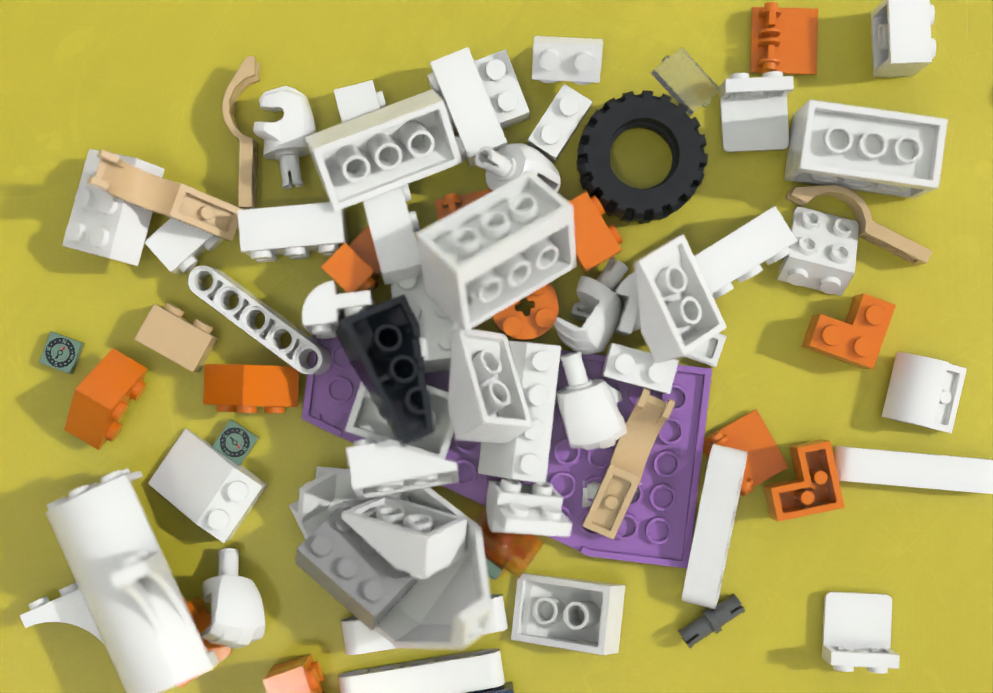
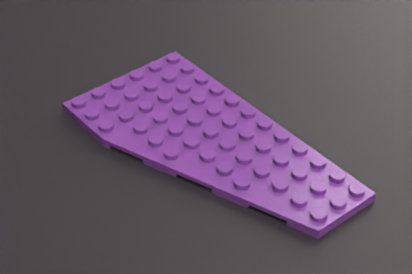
M312 335L314 340L330 352L332 360L330 368L321 375L307 374L301 419L352 443L367 439L345 431L361 383L359 376L349 362L337 335L335 338L316 339V335ZM561 350L560 356L565 355L567 353H571L573 351ZM311 351L308 366L312 369L318 363V355L315 351ZM581 355L588 379H603L609 386L620 391L623 400L617 403V407L626 423L643 387L602 377L601 373L606 358L605 355ZM561 359L559 361L556 392L568 385ZM678 365L670 394L650 390L649 395L665 402L670 398L675 400L676 403L669 419L664 423L654 442L640 480L642 485H638L639 491L635 492L614 540L583 527V521L590 506L582 507V488H587V485L592 482L601 483L618 439L614 446L604 449H572L569 445L561 412L555 397L546 482L551 483L555 490L563 497L561 510L571 521L572 528L570 537H548L590 557L679 568L688 567L712 369ZM450 370L424 373L426 385L449 392ZM454 434L445 460L457 463L459 482L442 486L486 507L489 481L501 482L503 478L479 474L481 442L456 440ZM518 480L522 484H533L532 481Z

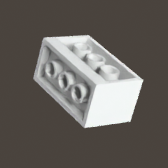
M809 100L792 116L784 180L821 186L838 185L856 191L915 199L939 188L948 119Z
M531 171L416 233L426 294L465 332L577 267L573 206Z

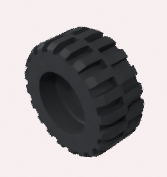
M643 90L638 95H634L633 91L623 93L621 98L615 99L613 97L605 102L600 110L597 109L585 126L577 149L576 166L580 174L579 181L583 190L586 189L590 195V198L593 196L598 198L606 215L610 217L614 215L619 217L620 221L627 223L639 221V224H644L657 219L659 221L685 205L701 184L705 175L703 173L704 167L707 165L708 154L704 153V147L707 145L705 134L700 135L698 130L700 123L696 117L691 119L687 115L688 108L680 103L677 106L670 102L671 96L662 94L661 97L653 96V91ZM632 128L648 129L660 135L668 144L672 153V165L669 174L660 184L647 189H637L626 185L614 174L610 165V150L615 139L626 130Z

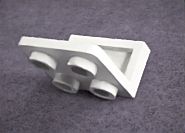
M534 36L532 79L540 80L543 83H555L557 81H573L578 85H588L592 82L600 83L603 39Z
M780 71L766 72L762 74V77L749 78V73H734L729 75V79L723 81L719 87L722 148L725 152L784 150L788 147L787 95L794 90L793 76H783V72Z
M797 207L793 213L791 231L797 241L789 246L792 252L785 256L778 270L777 280L788 282L795 286L819 290L827 294L842 296L855 274L859 224L851 219L804 207Z
M827 592L824 596L822 659L833 665L834 670L843 672L854 671V666L867 667V671L872 673H888V668L899 669L900 655L890 649L892 598L887 594Z

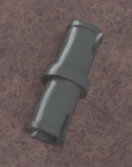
M732 593L730 597L719 603L716 609L709 610L705 608L702 610L700 617L682 629L680 628L678 632L683 636L682 639L686 645L692 648L693 645L711 633L715 632L717 634L722 631L721 627L741 613H744L745 608L740 606L742 603Z

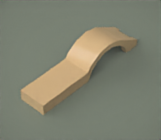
M246 56L226 88L222 102L224 122L232 134L239 140L238 207L243 210L257 209L258 143L253 138L243 135L239 131L235 120V105L240 94L248 86L260 82V63L256 62L255 56Z
M99 150L97 157L101 158L95 176H89L87 183L136 206L166 215L224 240H233L238 226L237 210L243 209L182 183L145 172L126 163L119 156Z
M838 185L795 187L792 191H788L785 197L786 200L800 207L819 196L835 197L845 202L854 212L856 221L859 224V237L916 266L926 264L933 252L872 221L871 212L864 199L849 188Z
M645 387L625 423L627 433L618 439L610 463L583 521V527L613 540L640 483L654 442L664 423L669 419L676 403L675 400L670 398L665 402L649 395L650 390Z

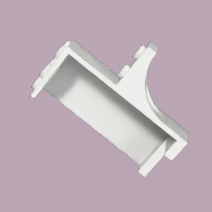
M129 468L100 478L102 481L100 483L84 485L69 492V497H63L46 505L49 511L45 514L76 583L60 589L61 597L49 601L48 596H45L28 604L31 611L20 615V618L25 628L45 622H63L87 630L105 645L126 693H160L214 668L219 661L214 650L206 651L131 485V482L142 478L143 475L141 471L131 473Z

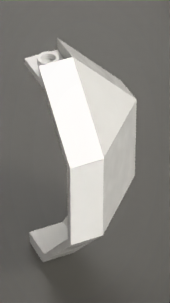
M316 466L315 480L309 481L299 488V500L290 504L289 507L305 539H307L343 502L352 508L371 499L358 500L352 487L350 469ZM431 488L388 495L467 518L465 557L451 564L450 567L437 571L429 578L418 579L410 591L374 629L396 648L463 649L487 632L492 608L481 526Z

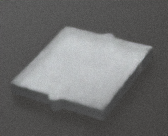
M683 47L671 56L666 55L662 59V63L651 72L654 78L678 104L682 103L688 108L687 113L690 116L700 107H707L710 104V99L719 92V86Z

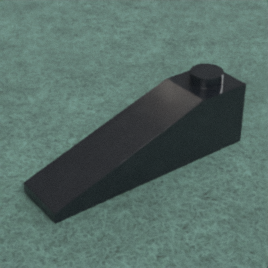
M400 295L342 319L335 333L349 362L401 447L433 434L435 431L430 396L426 388L424 374L425 361L421 353L419 339L421 337L420 326L405 295Z

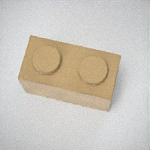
M166 302L164 307L154 304L134 339L188 370L200 372L219 337L211 333L213 327L199 319H195L193 323L182 317L184 311Z

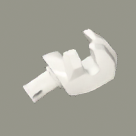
M283 86L264 92L259 99V104L262 110L272 112L284 111V117L275 122H255L253 131L258 137L264 139V158L279 160L282 188L292 189L293 185L296 188L304 185L299 157L310 154L305 137L316 133V126L307 97L294 88Z
M508 144L497 152L488 146H484L479 150L488 155V157L486 158L479 153L475 156L476 165L486 169V183L493 191L529 171L533 172L555 192L559 190L561 178L557 168L540 151L526 144Z
M612 257L608 260V263L596 280L587 276L580 277L576 289L580 302L574 303L571 314L575 319L585 322L582 328L559 317L556 318L554 326L558 336L573 351H581L582 355L603 352L619 323L622 307L620 298L613 291L628 271V267L620 260L616 262V258Z
M581 351L560 356L568 385L556 392V401L561 412L569 445L572 449L583 448L585 450L604 449L614 446L616 440L627 433L624 418L617 407V403L623 400L620 391L609 386L603 379H588Z
M224 548L218 551V576L211 577L202 583L203 599L205 602L212 604L211 625L200 635L201 638L208 640L209 643L240 649L262 639L265 633L264 609L261 595L251 579L238 576L239 550Z

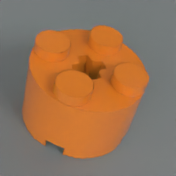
M550 283L524 297L527 303H533L534 305L529 310L528 316H524L522 311H516L515 306L520 304V300L492 316L497 328L508 337L519 341H530L544 335L553 326L559 310L558 297Z

